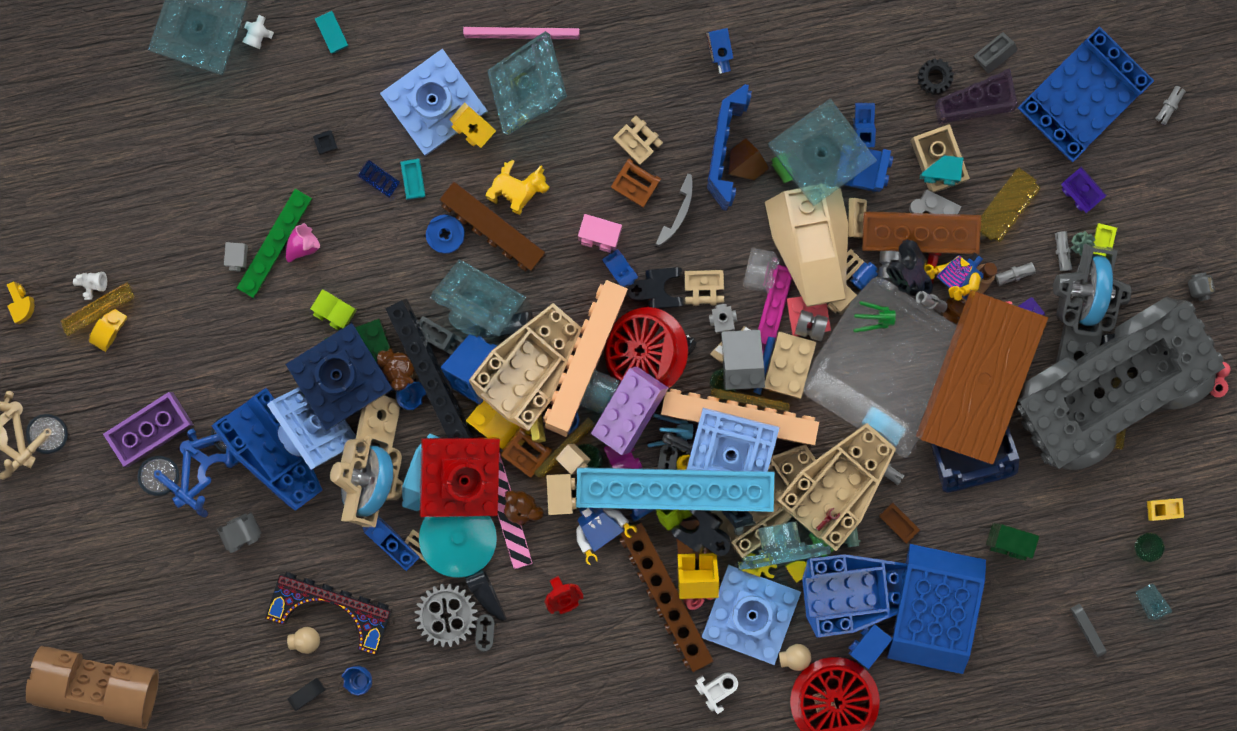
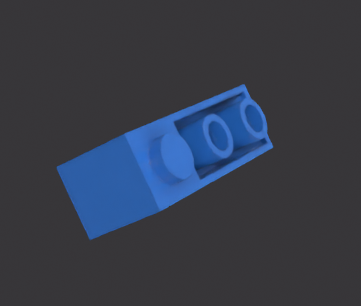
M378 516L376 527H363L364 533L404 570L407 571L420 558L381 517Z

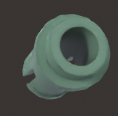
M857 527L845 542L848 547H857L859 542H861V540H858Z

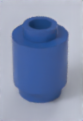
M863 262L852 275L853 278L850 282L862 291L878 276L876 272L878 268L871 262L868 264Z

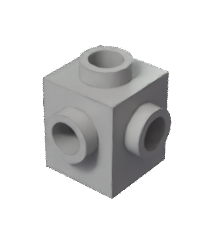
M727 304L716 305V309H712V314L709 315L710 325L715 326L716 334H721L723 331H735L734 322H737L736 310L732 311L731 306L727 307ZM725 316L726 320L722 321L720 317Z

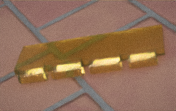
M1018 167L981 215L980 232L990 240L994 238L1001 242L1008 232L1007 228H1011L1020 217L1015 211L1022 214L1031 202L1027 197L1033 199L1041 189L1036 184L1037 180Z

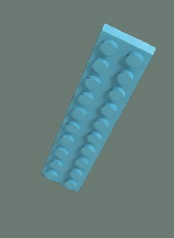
M577 467L576 507L774 512L775 472Z

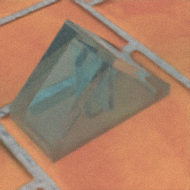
M1154 584L1136 591V595L1148 619L1157 620L1172 612V609Z

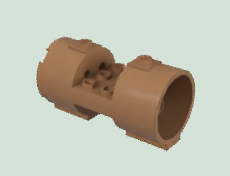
M48 646L39 647L30 667L32 668L30 680L27 679V703L70 713L71 710L103 716L105 720L143 729L147 728L152 717L158 690L159 671L157 669L124 662H117L114 666L85 660L81 653Z

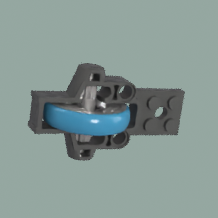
M1084 243L1077 272L1059 274L1055 277L1053 293L1060 297L1056 316L1059 321L1064 323L1056 363L1066 357L1074 359L1076 351H1081L1083 357L1098 348L1103 331H1110L1115 327L1119 307L1129 303L1131 286L1113 278L1118 250L1111 247L1105 248ZM1093 252L1105 253L1106 257L1100 254H1093ZM1071 312V316L1065 320L1066 313ZM1107 317V322L1102 325V319ZM1078 322L1086 326L1093 325L1092 329L1078 328Z

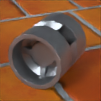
M880 251L879 262L882 266L879 267L878 279L891 280L886 272V268L890 262L902 263L900 252Z
M801 310L795 334L804 337L810 335L811 339L822 341L828 317L821 315L814 317L811 312ZM808 322H812L811 329L807 328Z

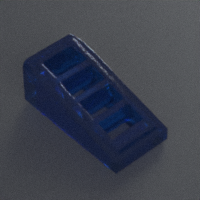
M370 160L365 162L356 175L388 198H390L400 181ZM370 167L373 168L368 177H366L365 174ZM376 172H379V175L373 182L371 180ZM383 176L386 177L381 186L377 185ZM390 180L392 184L386 191L384 188Z

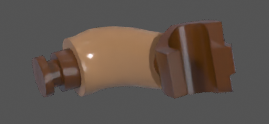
M990 262L981 264L976 268L984 275L976 292L984 294L995 278L997 267ZM950 297L946 301L947 309L942 313L944 315L943 318L948 322L952 321L957 324L966 300L962 298L958 301L954 297Z

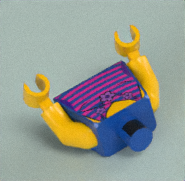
M975 252L967 261L959 255L946 264L936 266L935 269L930 264L924 267L930 279H933L936 274L937 278L949 287L950 297H954L958 301L962 298L967 300L970 289L978 291L980 282L984 277L983 273L976 269L983 258Z

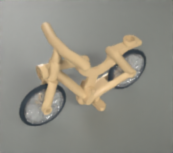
M11 391L6 392L4 402L0 401V411L4 412L0 415V450L12 457L14 461L12 462L9 459L4 461L5 471L0 473V479L2 480L9 478L19 466L24 465L31 469L36 459L32 457L35 451L43 454L55 453L65 445L68 438L67 427L60 418L51 414H43L33 418L28 424L26 439L29 446L26 448L20 419L23 407L19 402H11L14 393ZM10 419L13 420L18 452L7 445V432L3 426Z

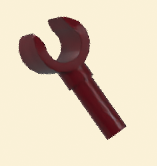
M834 508L828 509L826 517L816 529L820 531L830 520L838 519L840 513L833 517L831 511Z

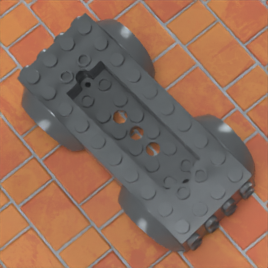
M1167 296L1117 326L1113 339L1078 360L1066 357L1023 384L1014 411L1022 417L1021 424L1026 431H1030L1032 435L1030 439L1036 448H1040L1042 452L1040 456L1045 464L1048 463L1050 466L1058 469L1063 468L1067 470H1078L1092 466L1112 452L1116 444V434L1158 408L1167 410L1184 408L1200 401L1213 390L1216 373L1225 368L1223 364L1224 359L1214 349L1215 343L1205 333V325L1200 318L1197 319L1194 313L1196 312L1195 307L1191 302ZM1131 367H1135L1138 371L1135 378H1129L1127 375V371ZM1114 377H1118L1120 380V384L1116 388L1111 386V380ZM1098 387H1102L1105 391L1102 398H1096L1094 395V391Z

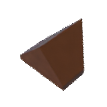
M746 138L731 149L729 175L755 180L769 169L759 150Z

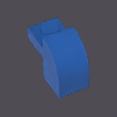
M855 103V116L853 120L855 147H875V103Z
M618 249L602 259L620 286H629L638 278L635 271Z

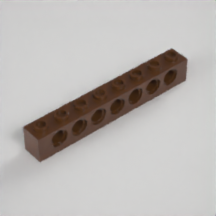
M642 523L635 525L637 533L632 528H629L628 533L632 537H627L625 531L621 533L622 537L619 540L624 549L628 547L631 554L628 557L633 566L637 564L640 570L637 574L641 582L647 583L649 589L646 591L650 599L656 600L658 606L655 609L660 618L664 616L667 621L664 626L669 635H674L676 641L673 643L677 651L683 652L685 658L682 660L687 670L691 668L694 672L712 663L713 659L683 601L679 599V594ZM637 540L642 541L644 544V548L641 551H635L632 547L633 543ZM644 558L652 559L653 565L651 568L646 569L642 566L641 563ZM654 575H659L662 578V582L658 586L651 584L650 580ZM664 592L671 595L668 603L660 601V595ZM671 610L679 611L680 616L677 620L669 618ZM681 627H686L689 630V634L684 638L678 635V630ZM691 644L698 647V651L694 655L687 653V647Z

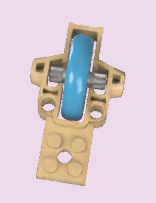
M382 396L362 409L356 439H350L345 443L341 462L335 463L331 469V481L341 487L344 504L341 521L362 525V527H376L379 509L386 500H397L402 495L403 482L398 478L402 456L399 450L392 448L400 406L396 399ZM379 410L382 412L383 415L381 420L377 418V412ZM371 441L379 443L380 447L372 446Z

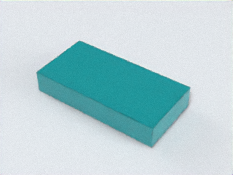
M333 11L315 18L331 54L349 46Z
M420 159L401 161L406 200L426 197Z

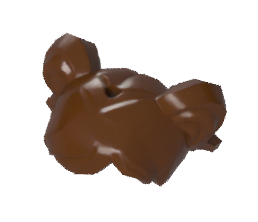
M392 349L378 353L377 363L382 367V372L392 388L402 390L406 388L408 383L412 384L414 382L411 378L414 373V367L407 355L404 353H393Z
M523 491L505 492L506 503L504 513L509 521L518 525H524L530 520H539L543 517V509L537 507L534 498Z

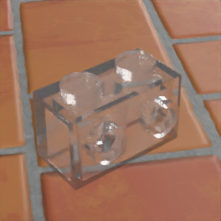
M751 248L743 286L746 289L769 293L770 288H773L774 269L776 270L779 264L777 255L772 251Z

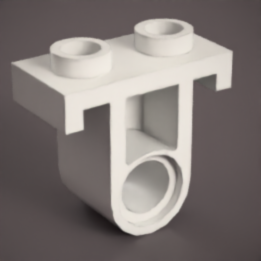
M723 673L706 685L702 683L705 681L702 675L696 679L698 684L695 685L701 695L705 694L708 698L706 704L711 712L715 710L719 714L724 709L722 705L717 706L716 703L732 694L738 687V681L733 674ZM731 678L733 680L732 687L725 688L723 680Z

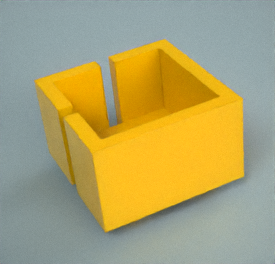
M714 553L699 554V570H695V554H678L679 599L719 598L717 555Z

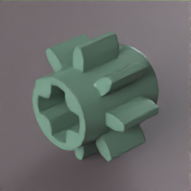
M1086 231L1077 233L1071 241L1073 244L1071 249L1076 254L1079 253L1082 256L1084 243L1096 246L1093 243L1096 239Z

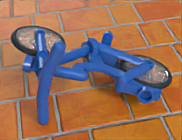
M213 427L211 436L199 440L194 428L190 429L187 432L189 440L181 443L180 452L183 454L181 488L177 485L179 481L177 465L167 457L154 456L144 461L138 470V483L143 491L153 496H162L172 492L176 496L172 500L177 508L187 504L196 510L197 514L201 517H207L208 511L203 508L205 497L199 496L197 501L193 497L211 483V478L206 477L208 467L216 462H223L228 468H232L240 463ZM215 445L226 454H213L208 457L199 450ZM192 457L201 463L197 476L199 483L188 491Z

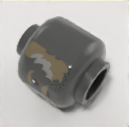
M1206 272L1192 275L1191 279L1188 280V287L1192 298L1204 301L1211 299L1210 295L1215 293L1213 278L1211 275H1207Z

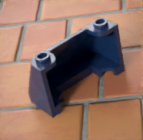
M1008 426L993 465L931 443L944 492H954L1006 479L1018 473L1019 456Z

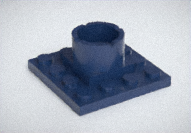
M353 323L285 364L326 431L393 390ZM339 372V378L335 379L334 375Z

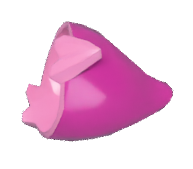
M305 223L296 226L289 236L286 248L287 262L311 255L320 248L318 239L311 232L312 228L307 227Z

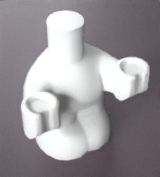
M259 15L256 22L246 21L244 28L248 32L243 39V43L260 49L263 37L272 39L274 32L267 30L263 25L265 17Z
M104 272L82 273L76 275V278L73 279V285L85 287L86 292L83 293L84 300H90L93 298V290H106L107 276Z

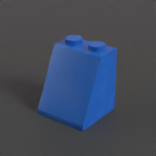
M469 334L441 366V369L453 390L480 405L483 399L476 394L469 379L491 350L497 346L495 344H488L480 336L476 337Z

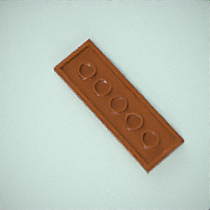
M864 212L862 251L899 252V246L903 240H912L917 243L923 253L973 254L975 252L979 254L981 215Z

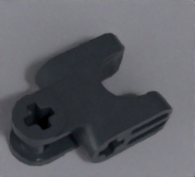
M903 240L899 246L902 263L890 262L886 272L896 288L901 292L907 293L909 296H916L920 291H924L930 295L933 284L929 275L924 270L927 260L916 242Z
M680 267L646 270V280H636L627 287V296L633 301L648 300V307L652 308L682 307L686 305L685 300L682 297H671L666 294L664 284L669 279L680 277L683 270ZM634 286H637L638 289L642 290V292H639L638 296H635V293L631 292V290L634 289Z
M690 510L699 520L700 525L697 528L687 529L682 525H676L671 530L675 538L698 553H701L705 547L719 556L727 554L730 550L731 538L720 529L723 520L710 510ZM725 542L724 545L718 546V543Z

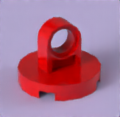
M559 576L550 580L554 590L546 596L545 605L551 614H554V611H559L560 614L572 611L579 605L578 601L580 599L583 600V592L578 585H563Z

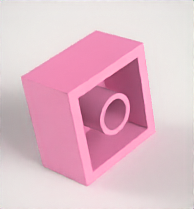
M584 214L578 240L584 246H600L599 250L611 253V250H616L622 225Z

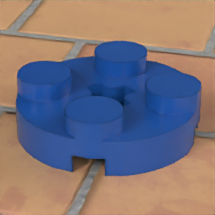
M439 215L430 221L426 229V240L430 247L438 253H452L459 249L464 242V228L461 222L452 216ZM443 229L451 232L446 240L444 237L440 238Z

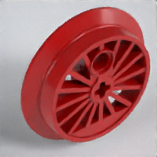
M652 307L637 308L624 314L613 325L605 344L606 366L610 376L618 386L624 378L620 371L630 364L627 371L629 368L638 366L650 375L649 366L656 376L655 379L669 389L682 375L688 359V342L679 322L669 313ZM639 319H644L642 333ZM650 319H652V320H654V321H656V322L654 323L653 327L651 328L650 332L648 333V331H649V325H650ZM633 322L635 334L628 325ZM662 326L664 331L654 337L659 327ZM625 329L631 340L620 334V332ZM664 338V343L655 345L657 342ZM627 344L628 350L624 353L623 347ZM637 348L645 349V353L637 352ZM662 348V352L655 351ZM654 355L661 356V360L656 358ZM628 357L620 365H616L615 360ZM652 360L660 365L659 371L652 362Z
M828 657L813 662L799 674L791 691L790 705L794 721L801 731H870L878 716L880 699L876 683L865 668L846 658ZM832 670H841L840 677L833 674ZM828 671L829 674L823 679L820 674ZM846 671L853 674V676L850 678V680L842 690L843 679ZM818 677L824 687V691L812 684V680ZM856 678L862 682L861 685L845 694ZM829 679H837V686L835 688L828 687ZM810 686L825 698L805 694L807 687ZM863 688L866 689L867 696L849 698ZM804 697L825 702L803 706ZM834 698H837V700L840 701V703L837 704L838 707H836V709L835 706H831V702H834ZM868 700V708L848 704ZM825 707L806 718L804 710ZM847 708L867 712L864 720ZM844 711L860 723L851 724ZM826 712L816 728L809 723ZM831 714L828 728L821 729ZM840 714H841V716L843 717V719L845 720V722H846L847 725H842V724H841ZM835 715H836L837 725H838V726L833 727V723H834V719H835Z

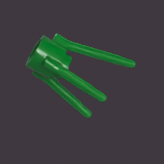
M859 302L860 305L880 311L878 315L855 314L854 317L878 319V323L881 324L856 328L853 330L854 333L880 328L888 329V326L895 325V310H889V307H882L868 302Z

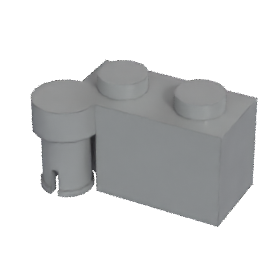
M926 190L921 199L912 201L909 211L910 213L958 214L962 206Z

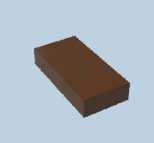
M893 502L879 515L906 544L920 531Z

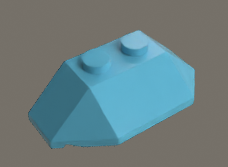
M432 434L427 436V438H441ZM421 444L414 453L402 485V507L414 511L420 510Z

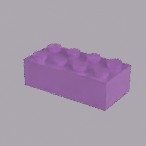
M638 366L629 368L591 434L621 455L630 453L663 399L668 387Z
M168 392L103 435L123 467H129L194 424L175 394Z

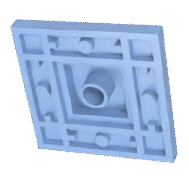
M443 49L380 93L425 156L457 134L451 127L453 123L449 119L464 102L480 116L488 112ZM431 98H436L435 102H429Z
M299 387L267 404L281 425L278 429L281 443L284 444L285 449L291 454L302 456L311 470L343 453L345 443L350 439H356V435L346 420L326 431Z
M703 408L686 470L768 471L779 427ZM729 450L734 451L732 454L727 453Z
M728 565L719 588V598H716L701 638L775 665L801 592ZM755 612V618L750 619L749 613Z

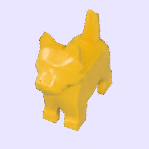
M511 160L508 163H504V167L501 168V174L494 179L492 187L488 189L485 196L489 201L497 204V197L503 195L512 203L510 207L513 209L512 212L521 215L522 209L536 192L545 193L550 187L545 182L546 177L543 175V166H540L524 181L510 176V171L515 162Z

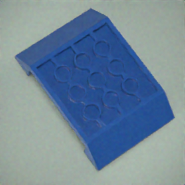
M1099 26L1018 109L1071 162H1074L1154 80Z
M746 84L722 101L707 189L722 210L726 211L728 206L733 204L736 188L733 187V182L721 180L724 168L722 165L726 155V143L732 115L742 116L743 111L747 112L752 91H748L749 85Z
M909 544L906 559L908 564L893 639L889 643L887 658L963 674L971 653L985 583L986 560Z

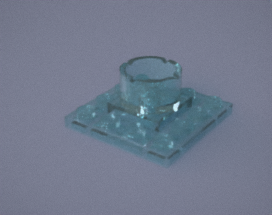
M165 0L148 50L223 76L248 2L244 0Z
M546 31L487 70L502 131L506 135L513 133L541 113L550 111L558 102L567 97L552 39Z
M831 98L767 144L813 207L877 161ZM821 153L824 157H819L817 154Z
M459 259L433 291L430 298L439 305H444L451 309L448 318L450 323L458 330L461 329L462 332L469 335H480L486 329L489 333L500 336L523 304L526 296Z
M797 522L759 528L762 550H759V555L743 557V561L738 562L739 570L755 569L831 554L830 546H824L823 543L805 545V542L800 541Z

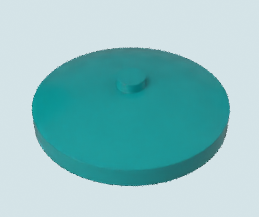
M490 516L425 517L419 532V546L425 561L435 571L449 577H466L480 571L490 561L496 548V529Z

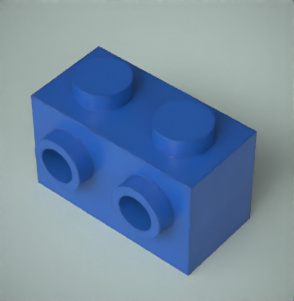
M875 624L864 628L861 631V638L858 641L855 639L849 646V654L867 669L872 666L893 639Z

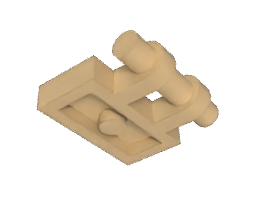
M635 116L631 120L635 127L631 129L626 124L613 139L641 165L654 152L649 146L653 143L659 148L663 142L658 138L659 135L656 132L653 133L646 126L647 123L644 120H640ZM639 131L648 138L645 142L637 135Z
M723 270L684 272L685 291H693V296L685 297V304H693V306L710 304L714 306L716 303H724V296H716V290H724ZM710 290V296H699V291Z

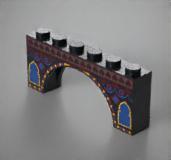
M286 571L285 574L279 575L265 619L284 625L287 623L290 615L303 604L310 602L331 603L347 612L355 622L359 634L357 650L372 655L378 654L392 613V609H389L388 604L378 602L376 605L370 603L371 599L359 596L358 599L352 597L351 592L345 590L337 592L333 590V586L327 584L319 586L315 584V580L305 577L304 580L296 578L297 575Z

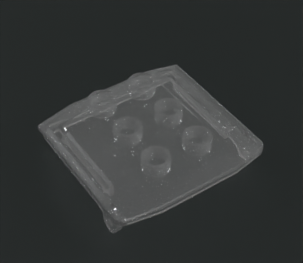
M875 277L852 300L820 350L808 374L803 392L807 397L858 429L868 423L896 448L895 452L906 459L918 440L916 436L957 325L935 311L928 309L927 306L918 303L916 299L898 290V287L881 277ZM859 302H868L882 307H889V310H895V325L888 326V329L880 328L854 333L853 330L856 328L881 324L878 323V319L855 318V314L878 315L880 311L860 305Z

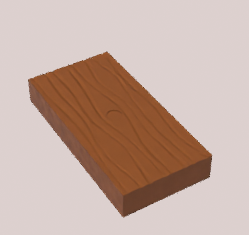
M970 289L916 436L923 441L993 465L1048 317Z

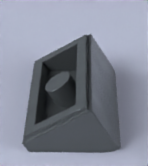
M1002 32L976 53L974 58L989 74L1017 51L1015 42Z

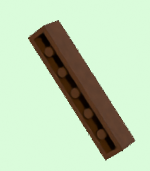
M455 182L450 185L439 199L443 203L441 205L443 209L449 213L451 211L455 212L458 215L456 218L464 225L469 223L473 226L471 230L478 236L483 234L487 237L488 240L486 242L492 247H500L503 250L502 254L509 260L514 258L518 261L517 266L523 271L529 270L532 272L546 255L543 250Z

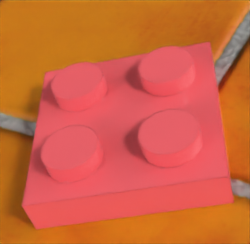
M802 296L786 299L793 336H800L795 334L801 310L811 312L814 317L816 315L828 317L825 332L831 331L827 303L807 307ZM808 322L807 328L811 329L812 322Z

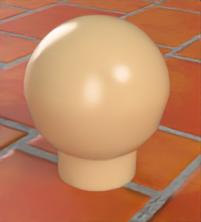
M303 627L296 631L295 634L288 635V648L310 654L319 647L320 636L315 629Z
M794 644L786 651L779 652L781 667L802 671L811 662V653L802 644Z

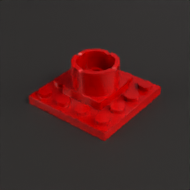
M422 438L420 516H498L500 439Z

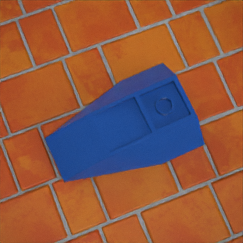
M265 388L211 426L234 457L279 499L296 511L323 489L314 470L310 469L303 457L291 454L285 449L284 444L281 443L278 436V429L281 425L267 405L274 398L268 389Z
M846 554L808 559L802 581L806 617L816 637L854 633L897 615L907 564Z

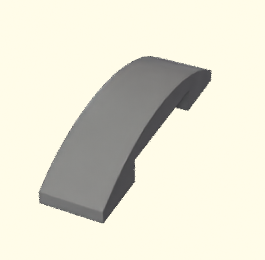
M687 174L679 192L686 196L672 228L663 227L656 242L658 247L667 242L676 233L686 217L692 197L691 174Z

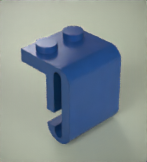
M843 144L835 183L872 192H880L883 186L887 187L889 175H886L887 168L892 166L893 156H890L891 150L883 149L881 152L862 147L858 149L852 147V145Z

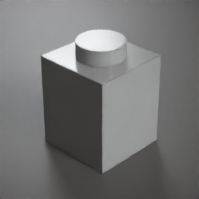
M226 242L224 266L229 267L230 271H241V268H246L248 245Z

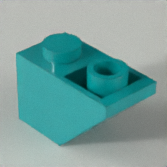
M944 155L923 171L919 179H924L926 183L944 181V185L955 186V183L961 181L963 157Z

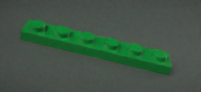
M294 189L237 289L253 298L256 297L287 244L291 232L298 225L311 203V197Z

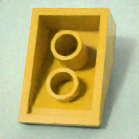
M484 400L466 420L487 438H499L502 450L520 428V426L506 420ZM531 429L526 430V433L531 435ZM521 439L518 444L522 446L525 441Z

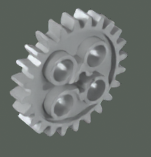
M441 584L440 590L434 586L433 593L427 590L428 597L421 596L420 598L424 602L417 603V606L421 608V610L415 611L416 614L420 615L415 621L421 622L417 629L423 628L424 631L421 635L428 634L427 641L433 638L434 645L438 641H441L442 647H444L446 642L452 647L453 641L459 645V638L466 641L465 633L471 635L472 632L469 628L476 627L472 623V621L478 620V617L473 616V613L478 612V610L472 609L476 602H469L472 596L465 597V589L461 593L458 592V585L454 590L451 584L448 585L447 589ZM443 598L446 599L447 612L452 615L448 618L451 630L449 633L446 628V618L441 616L445 612ZM451 599L459 601L460 607L454 610L450 607L449 602ZM432 602L440 604L441 609L439 612L431 610L430 605ZM453 619H461L463 622L462 628H454L452 625ZM436 621H440L443 624V630L440 632L435 631L433 628V624Z

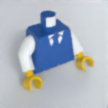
M579 508L582 516L578 518L580 525L577 527V542L583 554H586V562L589 565V556H594L595 560H598L591 550L595 552L624 531L623 527L625 528V535L629 538L632 537L628 533L629 528H632L637 533V528L629 525V521L617 509Z

